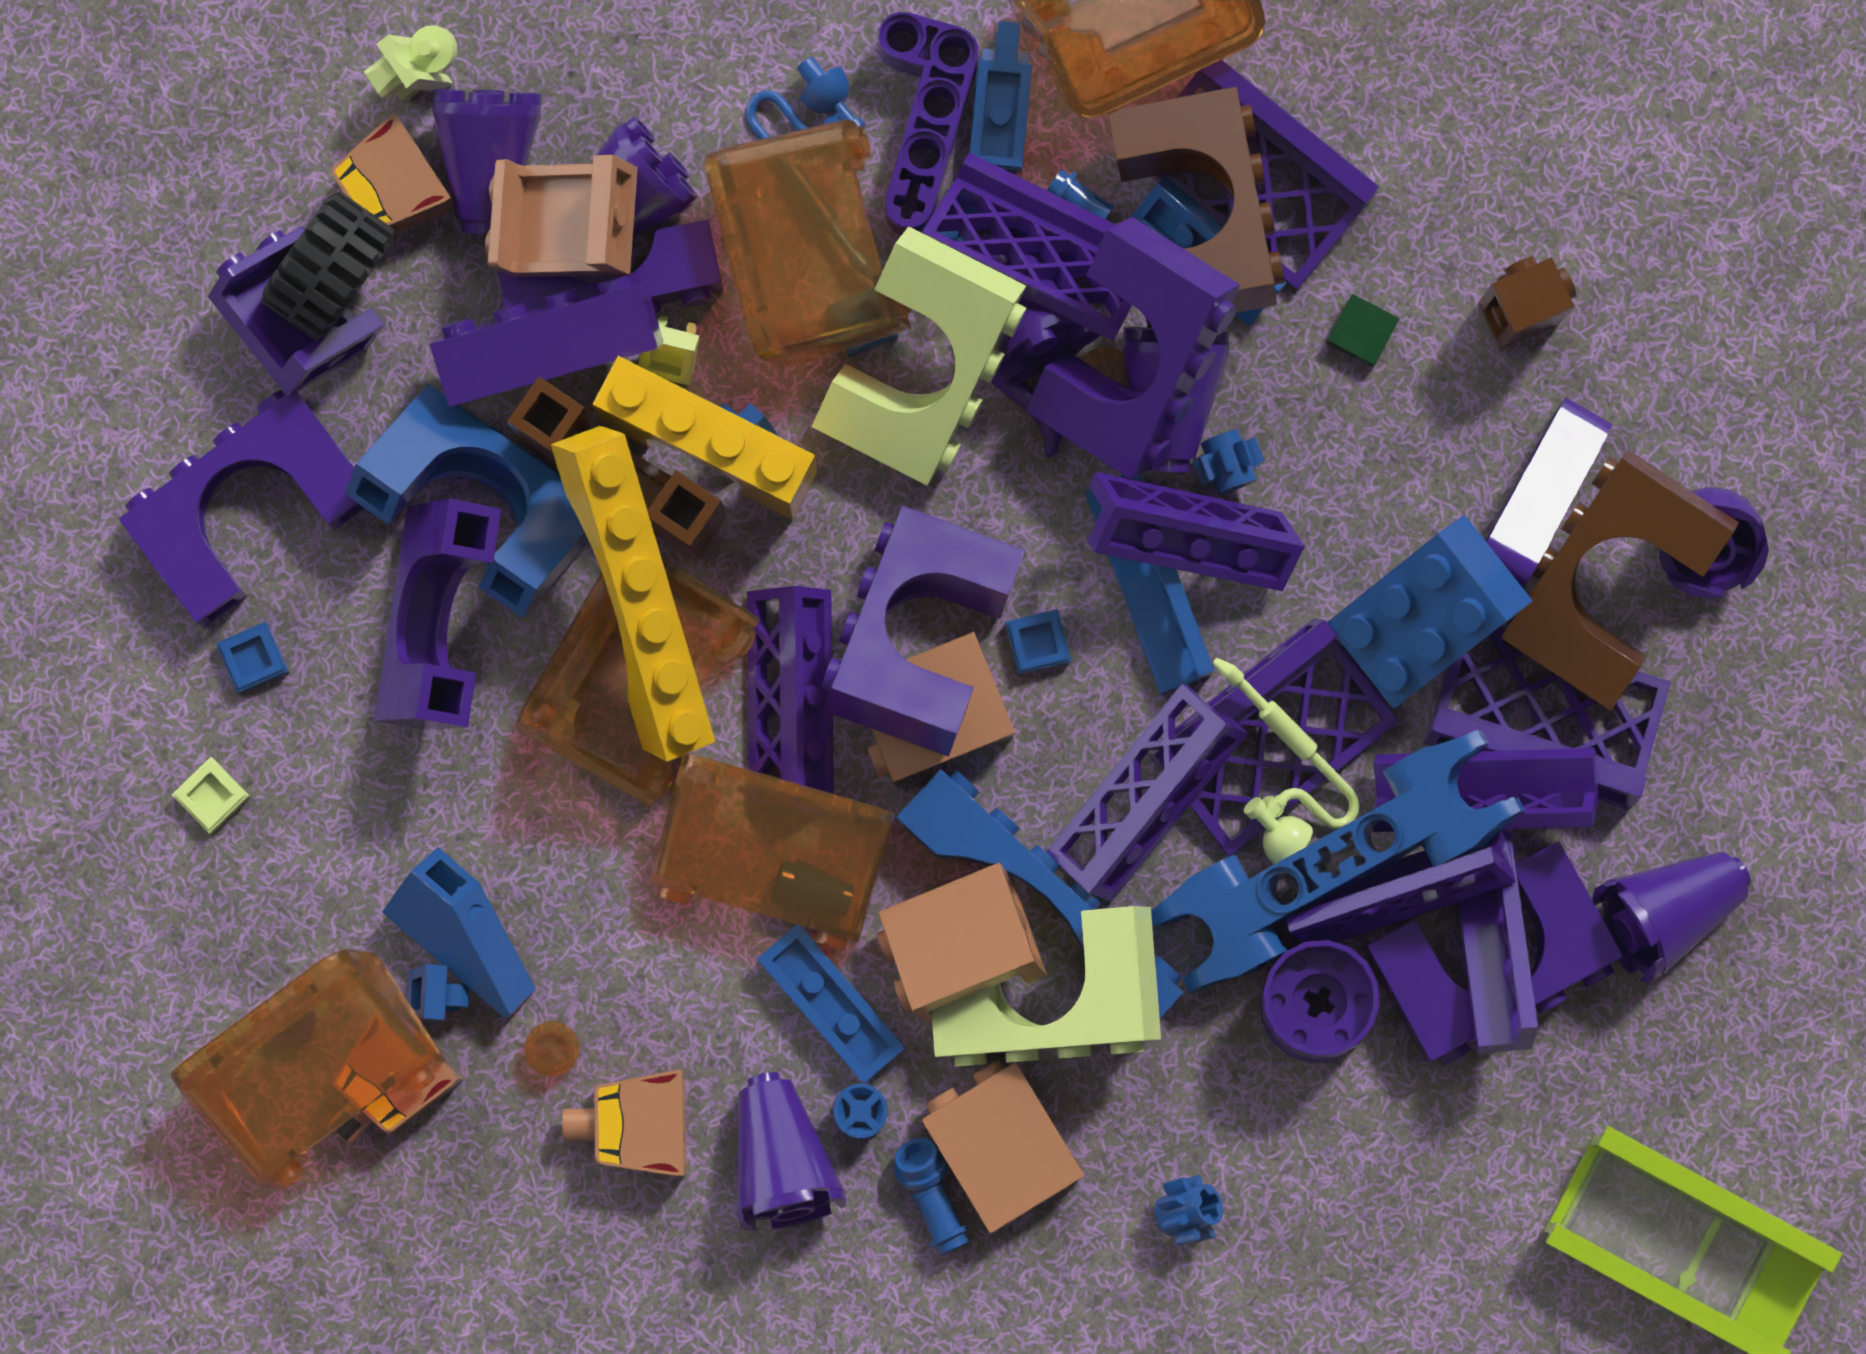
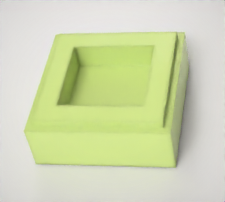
M212 757L172 794L211 835L251 797Z

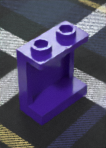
M303 226L286 235L282 230L274 232L259 244L256 252L246 258L242 253L230 257L217 269L216 274L219 276V279L207 296L288 397L365 352L385 325L372 308L355 317L347 307L329 333L315 341L261 303L263 289L305 230Z

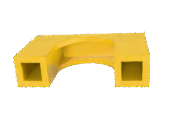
M617 356L593 402L594 409L602 425L623 433L626 437L648 448L654 440L697 459L736 482L743 488L745 497L792 521L817 475L814 454L620 356Z

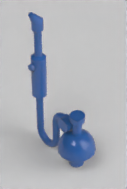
M812 56L804 60L797 67V71L808 84L799 99L808 109L816 113H830L834 111L835 114L827 116L821 128L814 130L808 128L781 94L772 90L760 91L752 96L745 110L746 121L750 129L784 172L783 181L820 229H827L849 257L848 262L857 273L870 281H874L876 275L862 252L854 248L835 223L837 215L799 166H792L756 118V110L760 103L771 101L779 107L795 130L802 137L809 140H820L830 135L839 136L844 132L849 138H852L865 128L866 125L860 117L855 118L844 104L848 98L850 87L842 67H835L825 72Z

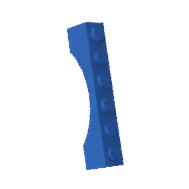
M940 769L896 817V821L935 857L964 859L987 866L1000 862L1011 876L1021 880L1048 901L1065 920L1084 954L1081 911L1095 910L1101 903L1077 881L1070 888L1054 873L1060 865L1040 846L1036 844L1029 851L1018 841L1014 835L1020 828L996 807L989 814L974 800L980 793L979 790L962 774L955 771L949 777ZM1156 956L1155 967L1159 1017L1161 1018L1184 992L1175 985L1181 979V976L1162 958Z

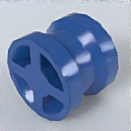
M862 1083L850 1085L842 1090L835 1100L833 1109L834 1119L840 1130L850 1137L859 1139L871 1137L879 1132L886 1123L888 1115L887 1101L882 1093L871 1085Z

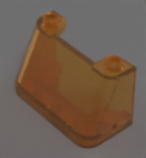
M1008 0L1014 16L1020 23L1021 28L1066 104L1075 114L1091 119L1103 116L1248 48L1262 35L1266 23L1260 0H1079L1071 5L1068 4L1067 0Z
M845 119L738 144L708 153L705 157L706 175L747 330L756 353L765 362L794 367L911 329L908 314L912 312V309L874 290L882 274V267L856 172L864 170L865 158L870 157V145L864 130L857 126L854 121Z
M661 557L701 689L717 660L728 662L734 657L740 658L746 654L754 641V628L760 618ZM601 572L522 706L516 721V730L533 742L651 808L655 799L661 798L672 783L673 771L670 770L671 760L666 762L642 749L628 703V679L621 633Z
M683 753L649 883L659 886L656 895L659 898L688 905L690 896L702 897L806 927L816 932L814 942L845 951L848 941L857 944L860 942L894 825L895 813L713 759Z
M344 949L330 954L311 966L196 1051L171 1072V1078L183 1097L256 1182L263 1188L275 1187L279 1191L292 1185L305 1174L302 1166L309 1158L306 1154L309 1149L387 1092L394 1093L404 1090L406 1095H412L422 1090L435 1079L432 1071L445 1063L446 1060L378 954Z

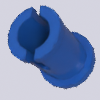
M1061 169L1047 191L1106 219L1115 205L1107 202L1075 178L1078 175L1076 172L1073 171L1070 175Z
M943 1181L911 1196L913 1201L916 1202L933 1238L929 1245L931 1248L936 1247L940 1256L970 1242L966 1234L970 1228L968 1224L962 1226L944 1188Z

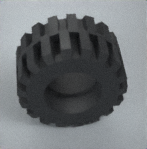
M339 191L329 196L263 289L261 303L315 341L326 336L392 244L395 229L343 192Z

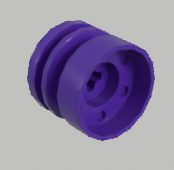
M1330 940L1308 941L1286 951L1270 969L1260 997L1261 1022L1271 1042L1287 1056L1309 1064L1333 1062L1352 1053L1372 1029L1380 1006L1378 982L1368 962L1352 948ZM1320 991L1328 996L1326 1006L1332 1010V1013L1329 1015L1328 1013L1321 1012L1317 1018H1313L1307 1014L1310 1005L1303 998L1305 995L1314 998Z

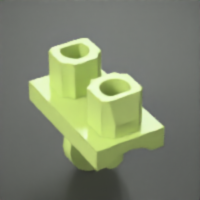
M436 25L425 26L419 29L412 38L388 34L376 44L384 56L364 71L366 77L382 98L389 99L395 94L401 100L408 101L421 90L433 92V89H446L452 84L448 75L441 72L449 69L454 63L457 56V43L454 36L447 29Z

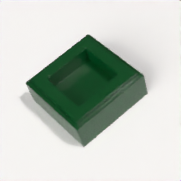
M1352 293L1326 344L1374 368L1400 318Z

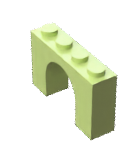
M908 227L895 243L874 290L925 315L943 330L952 345L955 356L953 381L947 387L933 393L910 394L894 389L845 364L832 381L811 427L927 486L938 469L948 473L961 447L960 443L953 440L960 425L966 428L970 427L983 399L975 396L976 390L981 380L991 383L1005 355L996 350L1003 334L1013 337L1027 308L1018 304L1026 285Z
M1130 906L1081 911L1085 982L1078 1001L1062 1018L1047 1025H1039L1028 1021L1011 1007L1004 996L1001 984L998 983L931 1011L935 1057L954 1056V1067L987 1064L986 1053L1005 1052L1006 1063L1039 1060L1038 1049L1049 1048L1058 1049V1059L1091 1056V1045L1110 1044L1111 1054L1144 1052L1143 1041L1161 1040L1151 907Z

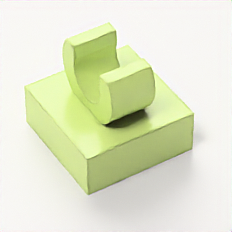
M662 315L657 320L664 342L658 349L640 353L638 366L666 380L690 386L695 370L700 337L696 335V325L689 322L686 332L668 328V317Z

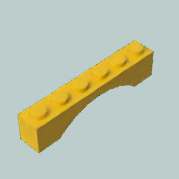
M598 426L551 444L566 497L591 544L614 607L626 659L628 703L642 749L668 762L716 742L625 434Z

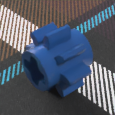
M1234 429L1200 443L1204 455L1198 457L1199 460L1194 461L1193 464L1202 486L1210 483L1216 484L1221 495L1238 490L1257 481L1254 468L1259 467V464L1265 462L1256 437L1247 441L1245 439L1242 440L1239 430Z
M1200 1175L1189 1178L1182 1177L1163 1183L1167 1195L1161 1196L1155 1205V1218L1159 1228L1166 1235L1175 1236L1176 1244L1179 1246L1214 1238L1215 1234L1211 1226L1219 1223L1223 1215V1203L1218 1191L1209 1184L1202 1185Z

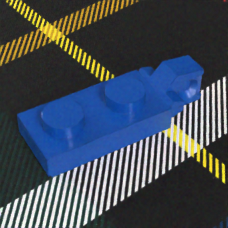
M999 21L996 50L983 49L982 59H979L970 153L1010 173L1022 174L1032 75L1031 53L1018 52L1020 23Z

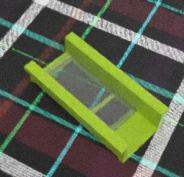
M1610 1126L1605 1127L1602 1135L1593 1136L1543 1231L1549 1234L1545 1241L1546 1244L1748 1354H1791L1792 1351L1783 1347L1822 1271L1833 1273L1843 1254Z

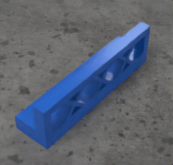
M1123 474L1121 475L1122 478H1127V479H1129L1128 477L1124 476ZM1141 474L1132 479L1143 482ZM1089 489L1084 492L1096 524L1103 508L1092 490ZM1107 555L1159 695L1178 689L1181 684L1189 685L1210 677L1214 672V668L1177 570Z

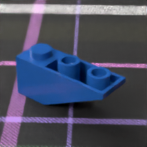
M437 847L410 871L382 913L442 965H446L447 970L451 971L472 989L486 1004L507 1019L536 988L480 882Z

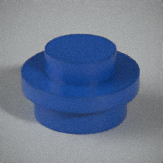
M926 1138L909 1140L898 1149L895 1155L894 1174L899 1184L908 1190L918 1191L930 1188L937 1184L948 1170V1163L938 1146Z

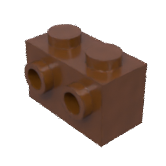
M1531 256L1505 268V274L1490 285L1478 302L1501 351L1560 325L1575 307L1571 299L1576 298V290L1567 270L1564 267L1557 269L1552 257L1537 263L1534 256Z

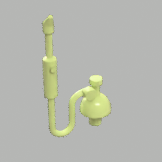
M1216 658L1213 664L1232 686H1237L1260 710L1258 716L1301 760L1309 759L1347 798L1349 803L1346 815L1335 819L1307 792L1298 788L1284 790L1281 794L1276 795V797L1267 796L1264 799L1255 797L1250 800L1244 808V813L1250 819H1257L1266 828L1263 836V848L1271 863L1276 864L1307 847L1313 834L1312 827L1301 818L1284 816L1275 819L1283 813L1284 807L1289 800H1300L1324 825L1330 829H1339L1356 819L1360 806L1359 799L1354 789L1316 752L1317 744L1274 701L1267 702L1244 679V674L1235 665Z

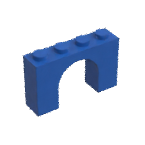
M428 384L355 464L344 494L389 525L425 485L437 479L464 477L479 481L495 490L511 508L515 518L516 530L495 553L494 561L488 564L478 588L521 618H524L589 540L566 497L560 475L551 470L544 461L525 452L508 440L501 431L495 427L488 426L462 408L460 404L449 407L445 395Z

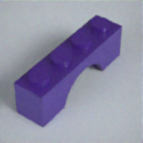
M709 219L655 230L653 244L646 260L635 272L629 275L631 282L642 279L646 280L656 314L661 312L660 304L681 300L683 307L700 306L714 301L713 293L724 291ZM498 271L505 308L524 303L527 312L547 306L545 297L570 289H577L579 297L599 292L597 284L584 282L573 276L511 277Z

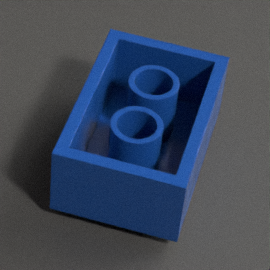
M1464 514L1436 534L1327 623L1394 709L1529 605L1532 599Z

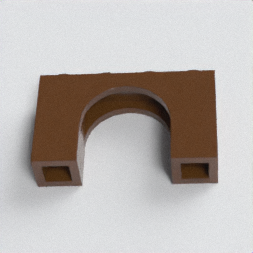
M1237 87L1108 111L1121 182L1174 172L1190 171L1207 175L1226 188L1234 201L1229 220L1213 238L1203 244L1186 248L1185 250L1240 284L1232 302L1236 306L1235 313L1277 305L1275 285L1285 284L1279 251L1268 253L1265 236L1275 234L1272 212L1269 202L1260 204L1258 202L1256 187L1266 185L1260 153L1249 155L1246 138L1256 137L1251 104L1240 106ZM1146 318L1148 329H1152L1151 324Z
M539 376L507 421L520 443L556 467L557 464L551 444L598 427L588 416L585 407ZM630 450L654 534L696 562L726 519L722 500L678 470H675L671 476Z
M1628 449L1619 462L1609 456L1591 483L1600 491L1589 507L1578 502L1561 530L1569 534V537L1559 552L1548 547L1532 574L1539 579L1529 595L1532 602L1507 621L1509 626L1501 636L1503 640L1610 711L1642 667L1646 655L1597 623L1583 607L1577 591V570L1583 555L1595 545L1608 539L1618 537L1638 538L1657 546L1704 577L1739 523Z

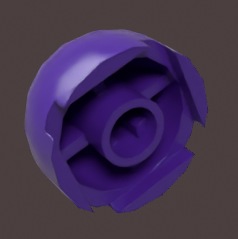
M1717 487L1691 490L1739 523L1704 577L1658 548L1661 566L1666 571L1667 578L1674 587L1696 597L1712 599L1725 596L1724 590L1733 589L1738 585H1741V589H1744L1752 584L1762 572L1769 552L1761 516L1747 498L1732 490Z

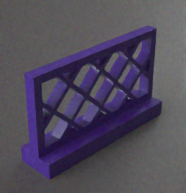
M1211 51L1198 67L1196 74L1176 98L1194 95L1200 87L1206 92L1237 87L1240 106L1251 104L1255 130L1260 134L1261 160L1266 183V194L1257 195L1258 202L1266 201L1270 203L1274 223L1272 200L1304 197L1307 228L1275 231V234L1265 236L1266 239H1270L1271 252H1277L1276 238L1308 235L1310 257L1295 274L1281 262L1284 279L1298 290L1356 217L1379 192L1380 187ZM1266 140L1283 154L1268 155ZM1292 160L1301 167L1304 190L1271 193L1268 162ZM1181 171L1187 172L1188 187L1171 173L1157 176L1161 180L1167 176L1223 227L1225 226L1228 219L1213 207L1228 205L1229 216L1231 215L1234 201L1228 191V198L1205 201L1195 193L1193 172ZM1308 174L1324 187L1309 189ZM1334 194L1350 207L1336 225L1313 227L1310 196ZM1329 232L1317 249H1315L1314 234Z
M970 152L968 153L956 179L923 229V234L1026 285L1022 294L1023 297L1112 341L1116 338L1133 307L1126 300L1086 276L1106 230L1116 224ZM990 229L996 239L981 240L975 230ZM958 231L963 241H954L938 232ZM1039 253L1045 263L1030 264L1024 254ZM991 255H1006L1012 265L1005 266L993 260ZM1087 277L1094 288H1078L1073 278ZM1055 279L1061 290L1047 287L1040 280ZM1104 303L1113 318L1092 309L1089 304Z
M1313 618L1243 674L1244 679L1267 702H1271V699L1281 691L1301 693L1297 725L1305 733L1334 736L1331 759L1327 763L1337 771L1399 721L1336 640L1337 635L1324 619ZM1329 653H1331L1342 668L1340 692L1311 688L1314 665ZM1304 674L1302 687L1289 686ZM1350 680L1361 694L1349 693ZM1231 684L1207 703L1217 713L1233 719L1240 725L1259 727L1255 759L1230 756L1226 760V762L1254 765L1250 797L1221 793L1224 763L1215 774L1213 792L1201 791L1189 806L1228 856L1233 854L1265 827L1257 819L1247 817V825L1229 838L1218 824L1220 800L1248 803L1253 798L1259 797L1263 766L1291 769L1289 789L1298 788L1307 793H1310L1327 779L1316 766L1301 764L1302 760L1295 753L1293 754L1292 763L1264 760L1269 726L1261 718L1260 721L1247 719L1258 708L1237 686H1232ZM1310 694L1339 698L1335 730L1306 726ZM1348 699L1367 701L1380 720L1363 733L1344 731ZM1195 711L1175 727V739L1191 737L1204 718ZM1343 737L1355 738V740L1341 750ZM1182 747L1176 748V754ZM1164 749L1149 751L1147 755L1157 768L1163 771ZM1300 771L1313 772L1299 783ZM1198 797L1212 799L1210 812ZM1289 800L1287 802V805L1284 807L1283 813L1286 812L1289 808H1291L1294 804H1296L1299 800Z
M1499 627L1486 637L1492 641L1501 658L1476 669L1468 653H1465L1447 667L1435 711L1428 725L1423 744L1434 746L1480 730L1484 733L1489 743L1483 751L1595 748L1598 756L1595 755L1598 800L1630 810L1642 797L1647 779L1645 773L1671 681L1638 671L1628 687L1633 685L1654 692L1650 710L1632 719L1623 702L1619 699L1613 708L1620 718L1622 725L1599 736L1584 710L1598 702L1589 698L1580 703L1571 685L1553 672H1551L1552 675L1528 686L1514 661L1525 654L1518 649L1511 653L1508 651L1506 645H1512L1501 638L1506 630L1505 628ZM1462 663L1467 674L1457 679ZM1505 665L1519 691L1495 703L1481 676ZM1471 681L1486 708L1472 715L1448 708L1453 690ZM1557 682L1571 708L1547 719L1533 693ZM1524 698L1538 723L1523 732L1509 728L1500 712V709ZM1491 715L1495 723L1483 720L1482 718ZM1576 715L1590 741L1576 748L1561 745L1551 726ZM1646 721L1643 735L1641 736L1636 726ZM1542 731L1546 739L1533 735ZM1627 731L1638 750L1634 767L1614 762L1603 743Z

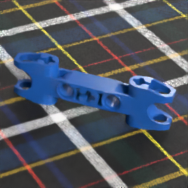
M1476 730L1451 741L1424 747L1394 763L1384 770L1383 774L1396 798L1317 840L1250 879L1236 855L1225 858L1187 878L1175 892L1151 910V917L1156 927L1158 925L1164 926L1168 923H1174L1186 916L1194 915L1202 918L1211 928L1214 940L1211 955L1199 967L1183 978L1189 993H1196L1233 978L1251 975L1278 960L1287 950L1275 927L1287 921V916L1313 907L1423 846L1433 867L1469 855L1484 847L1499 831L1526 812L1519 798L1515 799L1512 797L1506 801L1497 802L1490 807L1475 809L1469 807L1460 797L1457 786L1460 769L1489 745L1484 733ZM1381 821H1386L1393 827L1395 838L1392 846L1388 850L1381 852L1373 845L1371 833L1375 825ZM1356 848L1362 855L1351 856L1339 864L1341 874L1339 872H1327L1325 865L1332 860L1329 851L1344 854ZM1288 873L1294 876L1299 885V893L1290 904L1282 902L1276 891L1279 879Z

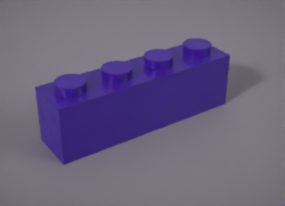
M619 275L598 282L599 292L579 297L577 289H570L545 297L547 306L527 312L524 303L493 312L495 319L493 322L474 326L473 319L468 318L442 326L443 336L437 337L429 345L448 406H455L530 385L536 381L538 376L547 380L615 361L617 356L626 358L658 349L664 340L646 280L642 279L631 282L629 275Z

